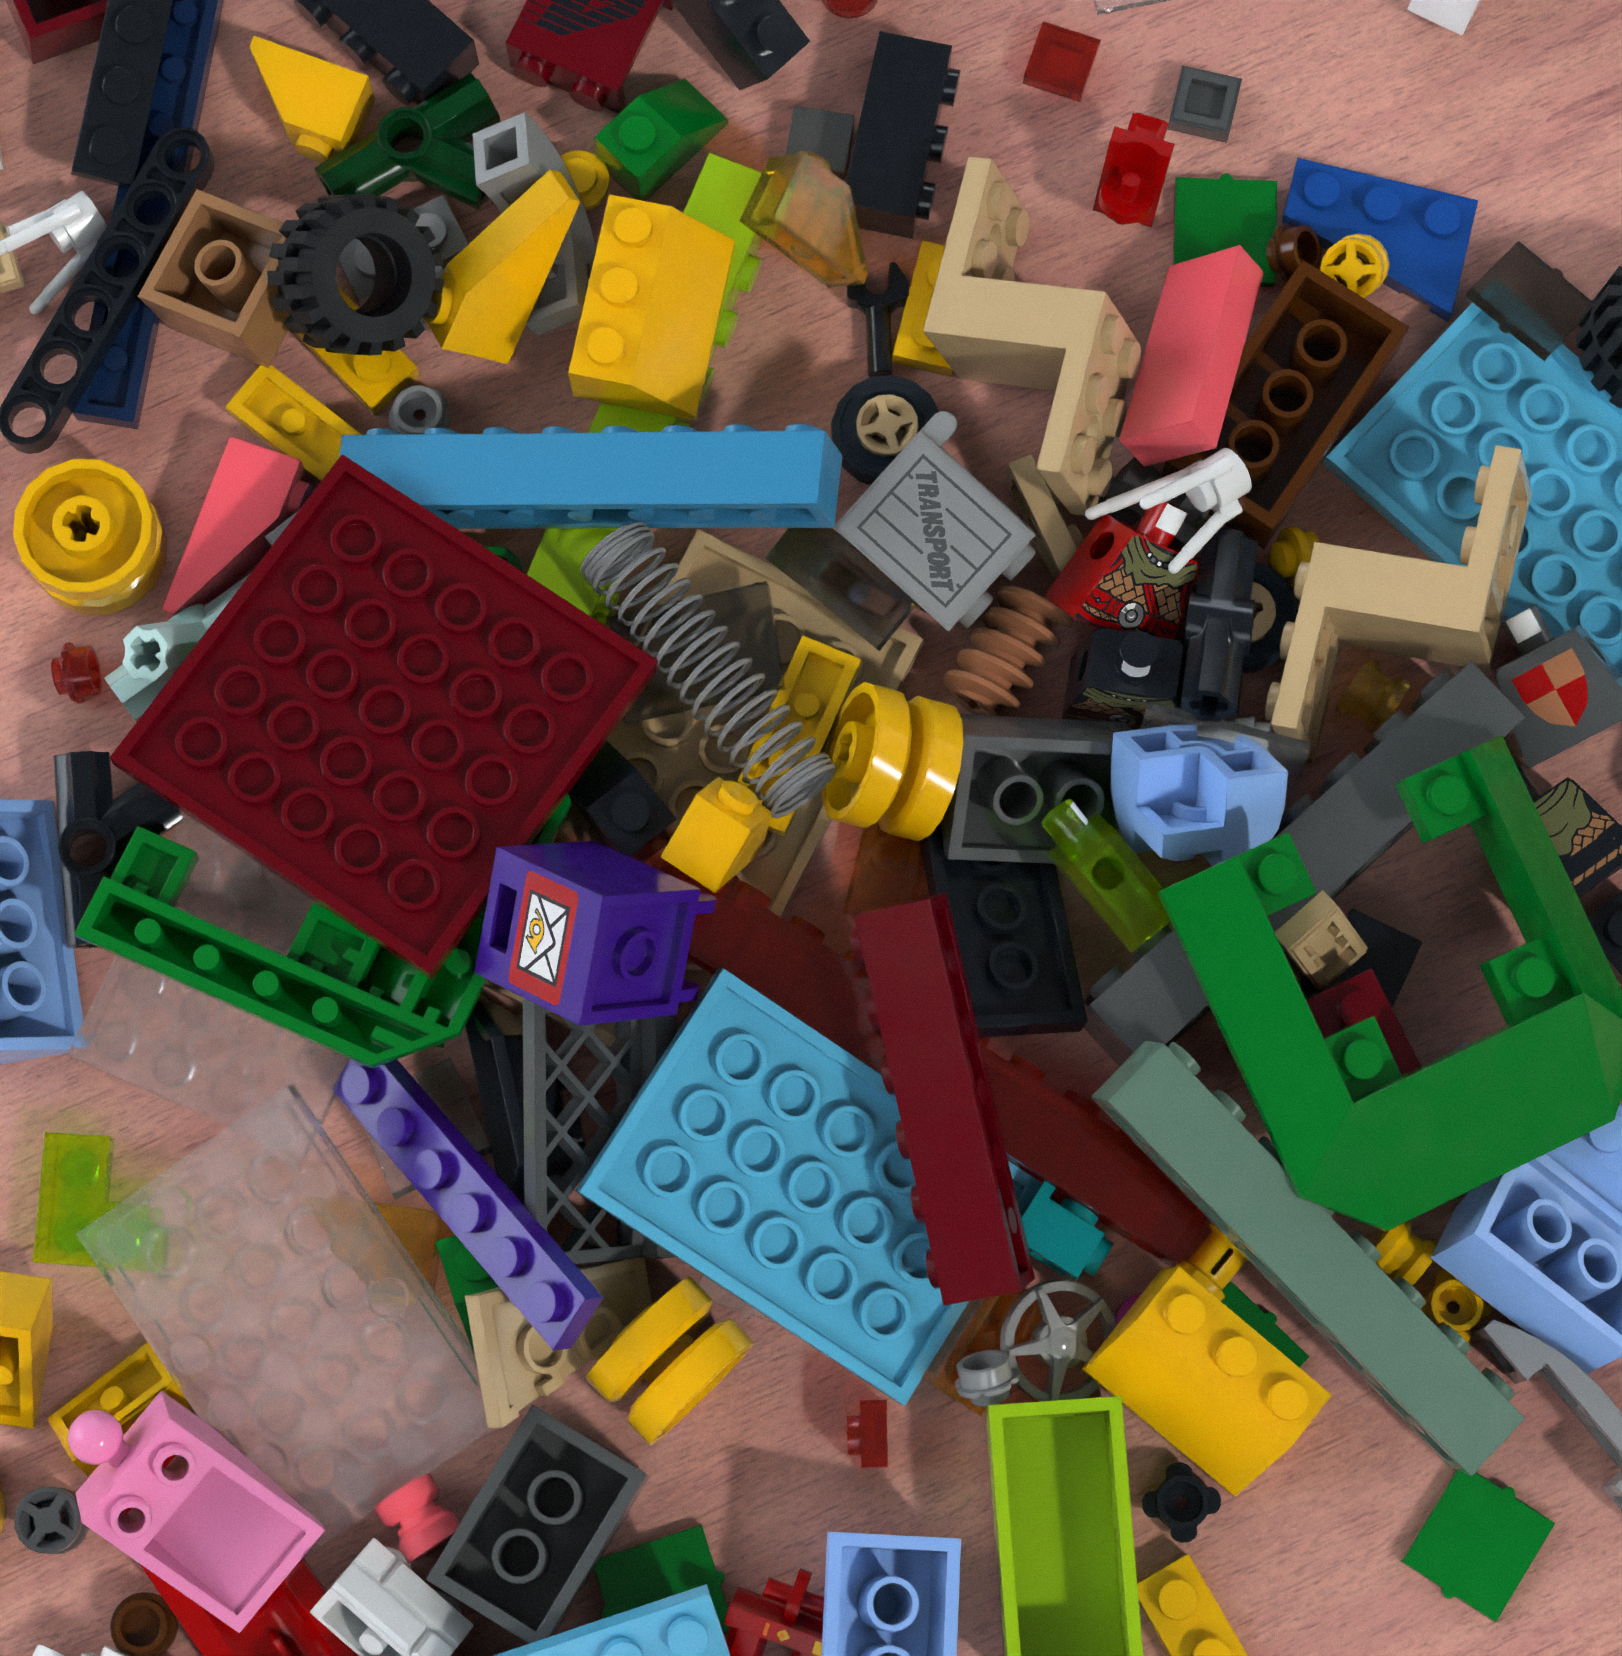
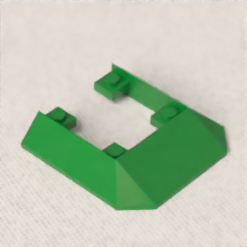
M1502 735L1395 783L1422 844L1465 824H1471L1526 942L1479 964L1507 1025L1404 1075H1401L1374 1016L1362 1019L1324 1038L1267 917L1317 893L1289 832L1157 892L1297 1197L1382 1231L1391 1230L1614 1121L1622 1098V990Z
M569 794L563 799L531 845L554 842L572 805ZM139 826L135 829L111 878L103 876L74 933L77 938L370 1068H375L459 1037L487 981L486 978L474 973L486 906L432 980L326 908L312 903L287 955L284 956L175 908L199 857L196 851Z

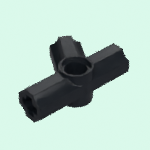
M1220 529L1202 547L1196 594L1190 593L1184 650H1188L1182 689L1181 709L1194 715L1198 721L1221 723L1229 718H1237L1239 715L1244 658L1249 656L1252 639L1255 600L1251 599L1258 549V542L1251 540L1245 536L1243 531Z
M69 752L53 756L66 947L68 949L99 948L77 938L74 933L103 876L111 878L137 826L162 836L183 822L185 818L178 808L141 783L136 784L113 799L109 752ZM87 834L100 837L107 845L104 858L91 866L80 865L74 862L70 856L71 846L74 841L80 836Z

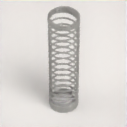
M631 522L618 528L600 541L587 554L582 562L580 574L584 576L589 585L593 586V590L597 594H606L605 606L608 609L619 610L618 622L621 625L631 626L630 638L634 641H643L642 650L650 656L656 657L658 660L657 671L668 673L667 685L674 689L681 688L679 701L683 704H694L692 717L695 720H706L704 733L708 736H719L717 749L721 752H731L729 765L733 768H744L742 781L746 784H757L755 795L758 800H762V806L773 812L771 817L779 818L795 811L817 795L835 775L837 765L833 763L828 754H815L803 760L780 777L765 795L760 793L766 780L780 774L805 756L814 746L816 739L808 737L801 740L783 753L762 776L753 779L747 777L753 764L771 756L789 743L800 732L803 722L795 721L779 730L749 760L741 763L734 761L741 748L757 741L779 725L789 714L790 706L782 705L766 714L742 736L737 744L729 747L722 745L727 733L745 725L768 708L776 699L778 691L770 689L752 699L731 718L723 729L717 731L709 729L715 717L733 709L751 696L763 684L765 674L757 673L745 679L720 700L711 713L699 715L697 709L701 702L714 697L733 685L750 669L753 659L751 657L739 659L718 674L698 697L694 699L685 698L688 687L706 679L727 664L737 654L740 643L733 641L720 647L699 664L685 682L674 683L672 678L675 672L696 662L715 648L726 636L728 627L721 625L711 629L694 641L679 656L673 666L668 668L661 667L660 661L663 655L679 649L696 638L712 623L716 612L714 610H706L692 617L669 637L659 651L650 652L647 647L651 639L657 638L683 623L700 607L703 596L701 594H694L680 601L655 623L647 635L637 636L635 630L638 624L646 622L670 608L688 591L691 580L688 578L679 579L657 593L676 575L678 564L671 562L654 570L664 559L666 549L664 547L651 549L655 535L644 522ZM656 553H660L642 572L620 584L643 561ZM672 568L669 574L656 586L633 599L650 581ZM644 578L632 589L622 604L613 605L610 602L613 593L622 591ZM613 582L609 589L602 590L598 587ZM684 584L679 592L669 601L646 614L666 594ZM657 593L642 608L634 620L626 621L623 618L626 608L633 607ZM697 600L678 619L658 630L677 611L692 601ZM706 616H709L691 634H689L679 642L672 645V643L680 635H682L688 628H690L699 620L705 618ZM721 632L704 649L685 660L703 642ZM733 648L716 665H714L704 673L698 675L706 666H708L718 656ZM745 664L729 680H727L725 683H723L716 689L712 690L723 678H725L738 667ZM754 681H756V682L753 684V686L750 687V688H749L746 692H744L741 696H739L738 698H736V699H735L734 701H732L731 703L727 704V703H728L737 693H739L742 689H744L746 686H748L749 684H751V683H753ZM768 696H770V697H769L763 704H761L757 709H755L753 712H751L750 714H748V715H747L746 717H744L743 719L739 720L744 714H746V713H747L751 708H753L756 704H758L760 701H762V700H764L765 698H767ZM780 714L768 726H766L764 729L753 735L760 727H762L770 719ZM789 731H791V732H790L785 738H783L779 743H777L776 745H774L773 747H771L770 749H768L773 743H775V742H776L778 739H780L783 735H785L786 733H788ZM802 747H804V748H803L800 752H798L795 756H793V757H792L791 759H789L787 762H785L784 764H782L786 759H788V758H789L791 755H793L796 751H798L799 749H801Z

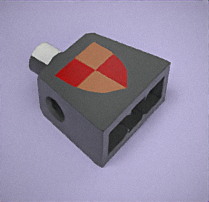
M1537 605L1502 623L1520 656L1496 669L1495 675L1501 692L1525 716V719L1514 732L1524 761L1529 769L1622 721V676L1581 625L1554 638Z

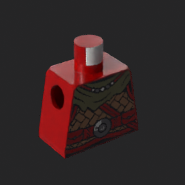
M1166 501L1146 509L1137 528L1108 514L1101 517L1044 597L1073 618L1097 629L1106 628L1131 633L1141 631L1151 636L1174 639L1199 572V562L1193 558L1176 574H1172L1168 570L1169 563L1181 551L1171 544L1188 513Z

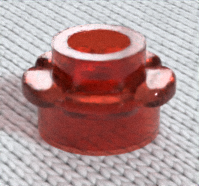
M71 642L65 643L60 657L53 658L51 661L54 686L59 695L68 694L73 702L82 704L85 701V697L101 693L102 676L99 661L91 645L75 647Z

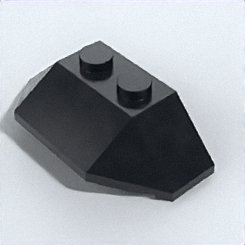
M480 994L465 1025L496 1173L524 1205L523 1020ZM546 1035V1042L552 1048V1044ZM558 1078L555 1079L546 1091V1109L555 1119L565 1108L562 1090L567 1089ZM578 1116L567 1133L583 1150L586 1147L580 1116ZM558 1144L547 1157V1176L555 1185L559 1183L574 1163Z

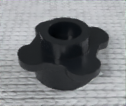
M1178 1462L1167 1467L1165 1472L1166 1479L1156 1491L1145 1493L1142 1498V1509L1146 1516L1159 1518L1168 1526L1171 1537L1175 1541L1186 1543L1195 1539L1197 1536V1526L1205 1519L1207 1514H1214L1220 1509L1221 1497L1215 1488L1205 1487L1198 1479L1194 1478L1189 1465ZM1179 1496H1184L1187 1499L1188 1504L1184 1509H1179L1175 1505V1500Z

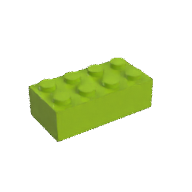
M1122 1396L988 1405L985 1408L1004 1656H1143Z

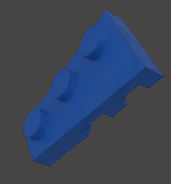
M1297 158L1281 223L1287 222L1290 226L1307 225L1311 227L1319 239L1320 246L1326 250L1345 236L1356 233L1371 235L1382 243L1388 253L1390 265L1388 275L1383 284L1399 294L1402 290L1430 306L1429 311L1448 322L1455 304L1478 200ZM1357 251V258L1361 259L1364 264H1370L1365 263V261L1361 257H1359Z

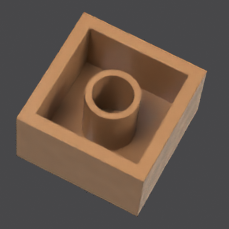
M196 189L138 297L168 328L269 368L289 331L283 322L290 314L285 311L275 310L271 298L280 293L278 285H268L267 271L278 270V259L269 257L272 243L283 244L286 239L279 232L283 222Z

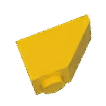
M253 36L249 46L295 150L310 160L323 163L358 142L375 102L369 77Z
M717 777L695 795L663 851L661 858L716 893L758 856L764 845L773 812L759 804L757 796L746 786L734 781H724Z
M0 1271V1424L34 1429L37 1422L53 1332L52 1278Z

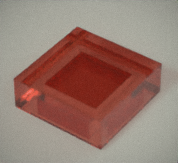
M1043 21L1024 73L1023 84L1081 102L1100 48L1101 40Z

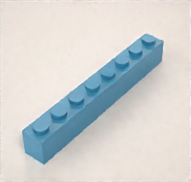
M734 424L726 426L723 431L699 432L694 428L683 425L666 426L662 432H637L629 427L608 426L602 429V433H578L573 429L560 426L546 427L542 430V433H518L508 428L489 427L483 430V434H459L454 430L439 427L426 429L424 434H400L390 429L373 428L369 429L366 435H342L339 458L342 454L456 529L620 528L631 522L639 521L647 524L648 528H834L842 464V454L827 432L808 424H792L787 426L785 431H760L752 426Z

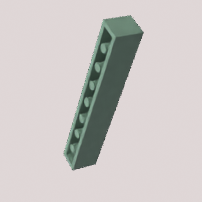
M1144 1041L1091 1098L1449 1467L1472 1476L1525 1419L1509 1402L1515 1396L1514 1391L1492 1370L1485 1367L1480 1372L1465 1356L1471 1349L1469 1344L1449 1325L1440 1322L1436 1326L1420 1310L1426 1304V1301L1410 1283L1398 1275L1393 1280L1388 1277L1376 1264L1382 1256L1368 1239L1354 1229L1347 1234L1331 1217L1335 1212L1297 1197L1272 1141L1265 1136H1262L1257 1141L1241 1124L1247 1117L1241 1107L1220 1089H1217L1212 1094L1199 1081L1196 1075L1201 1068L1188 1052L1175 1042H1171L1167 1047L1164 1043Z

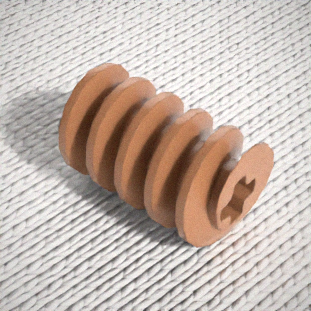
M1014 586L1001 587L996 597L1000 607L988 608L984 613L983 620L987 628L980 627L973 630L970 641L974 649L966 648L960 650L956 661L961 670L952 669L946 672L943 678L946 689L960 705L974 715L1000 716L996 712L998 706L1018 710L1021 703L1009 689L1012 685L1031 690L1034 682L1023 670L1025 664L1042 669L1045 668L1047 660L1036 647L1040 643L1058 648L1061 640L1049 627L1052 622L1065 627H1071L1074 619L1069 614L1050 602L1043 595L1032 590Z

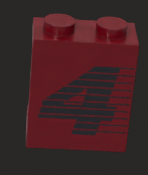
M527 0L505 42L510 67L514 68V72L518 77L529 84L537 87H546L548 84H551L569 92L570 97L576 103L587 109L602 111L604 107L619 114L625 106L623 84L661 7L672 10L674 5L670 0Z

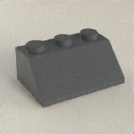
M960 714L964 741L961 767L953 797L941 820L944 855L947 859L1052 864L1055 862L1056 864L1132 867L1133 858L1103 822L1105 820L1122 837L1115 818L1111 795L1113 733L1134 730L1126 722ZM1071 799L1088 819L1087 825L1082 820L1080 821L1067 805L1066 800Z

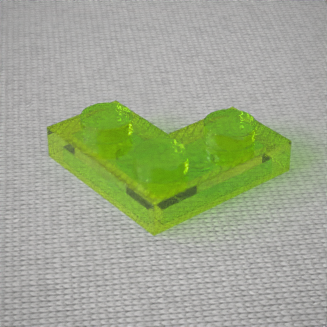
M45 1132L33 1263L167 1272L173 1207L170 1205L109 1201L115 1138L101 1135Z

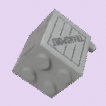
M941 411L936 413L835 524L834 528L949 632L958 621L968 629L993 601V597L986 590L1002 573L1011 581L1036 554V550L1028 543L1036 534L1032 528L942 448L944 443L956 431L957 420L953 414Z

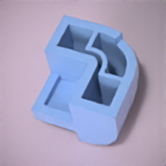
M1197 724L1169 725L1113 733L1111 755V795L1115 818L1123 840L1132 849L1134 854L1155 851L1161 859L1165 858L1173 861H1186L1193 859L1197 854H1201L1212 866H1215L1273 838L1279 829L1285 808L1288 770L1259 743L1244 734L1236 737L1235 743L1222 739L1197 736Z

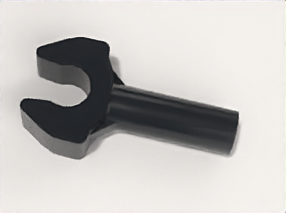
M891 262L888 274L889 288L883 294H873L866 288L867 276L865 265L859 263L847 283V306L861 310L866 316L868 377L893 375L891 314L895 309L905 306L909 296L908 281L895 262Z

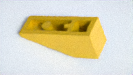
M549 169L446 265L441 279H444L443 293L433 292L431 299L439 307L434 318H424L442 349L509 364L580 204V200L561 172Z

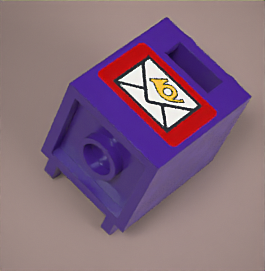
M596 841L500 846L496 848L474 973L579 1026L677 1015L679 1002L696 1001L698 998L700 986L683 979L696 914L713 913L716 897L700 893V888Z

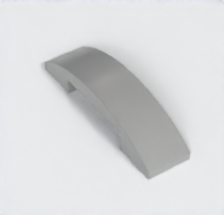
M1495 1320L1482 1324L1473 1334L1511 1380L1517 1384L1527 1381L1535 1373L1539 1372L1620 1468L1621 1471L1605 1483L1602 1488L1622 1511L1621 1411L1590 1376L1555 1348L1533 1335Z

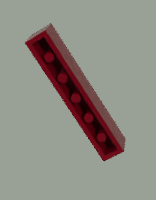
M947 893L876 907L854 915L856 927H853L851 930V944L857 963L860 966H866L871 992H868L866 995V1009L871 1026L875 1031L880 1030L886 1056H883L881 1059V1074L886 1091L889 1095H895L901 1120L896 1123V1140L902 1157L905 1160L910 1159L916 1185H913L911 1188V1205L917 1222L925 1224L931 1249L927 1250L925 1261L929 1281L933 1288H940L944 1306L1020 1292L1035 1279Z

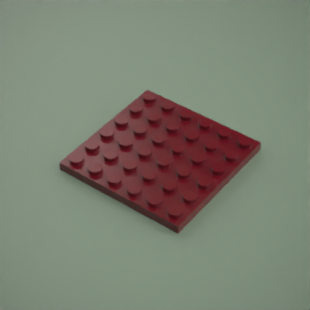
M342 454L116 748L110 759L114 766L432 980L487 904L496 848L500 846L531 845L655 675L658 660Z

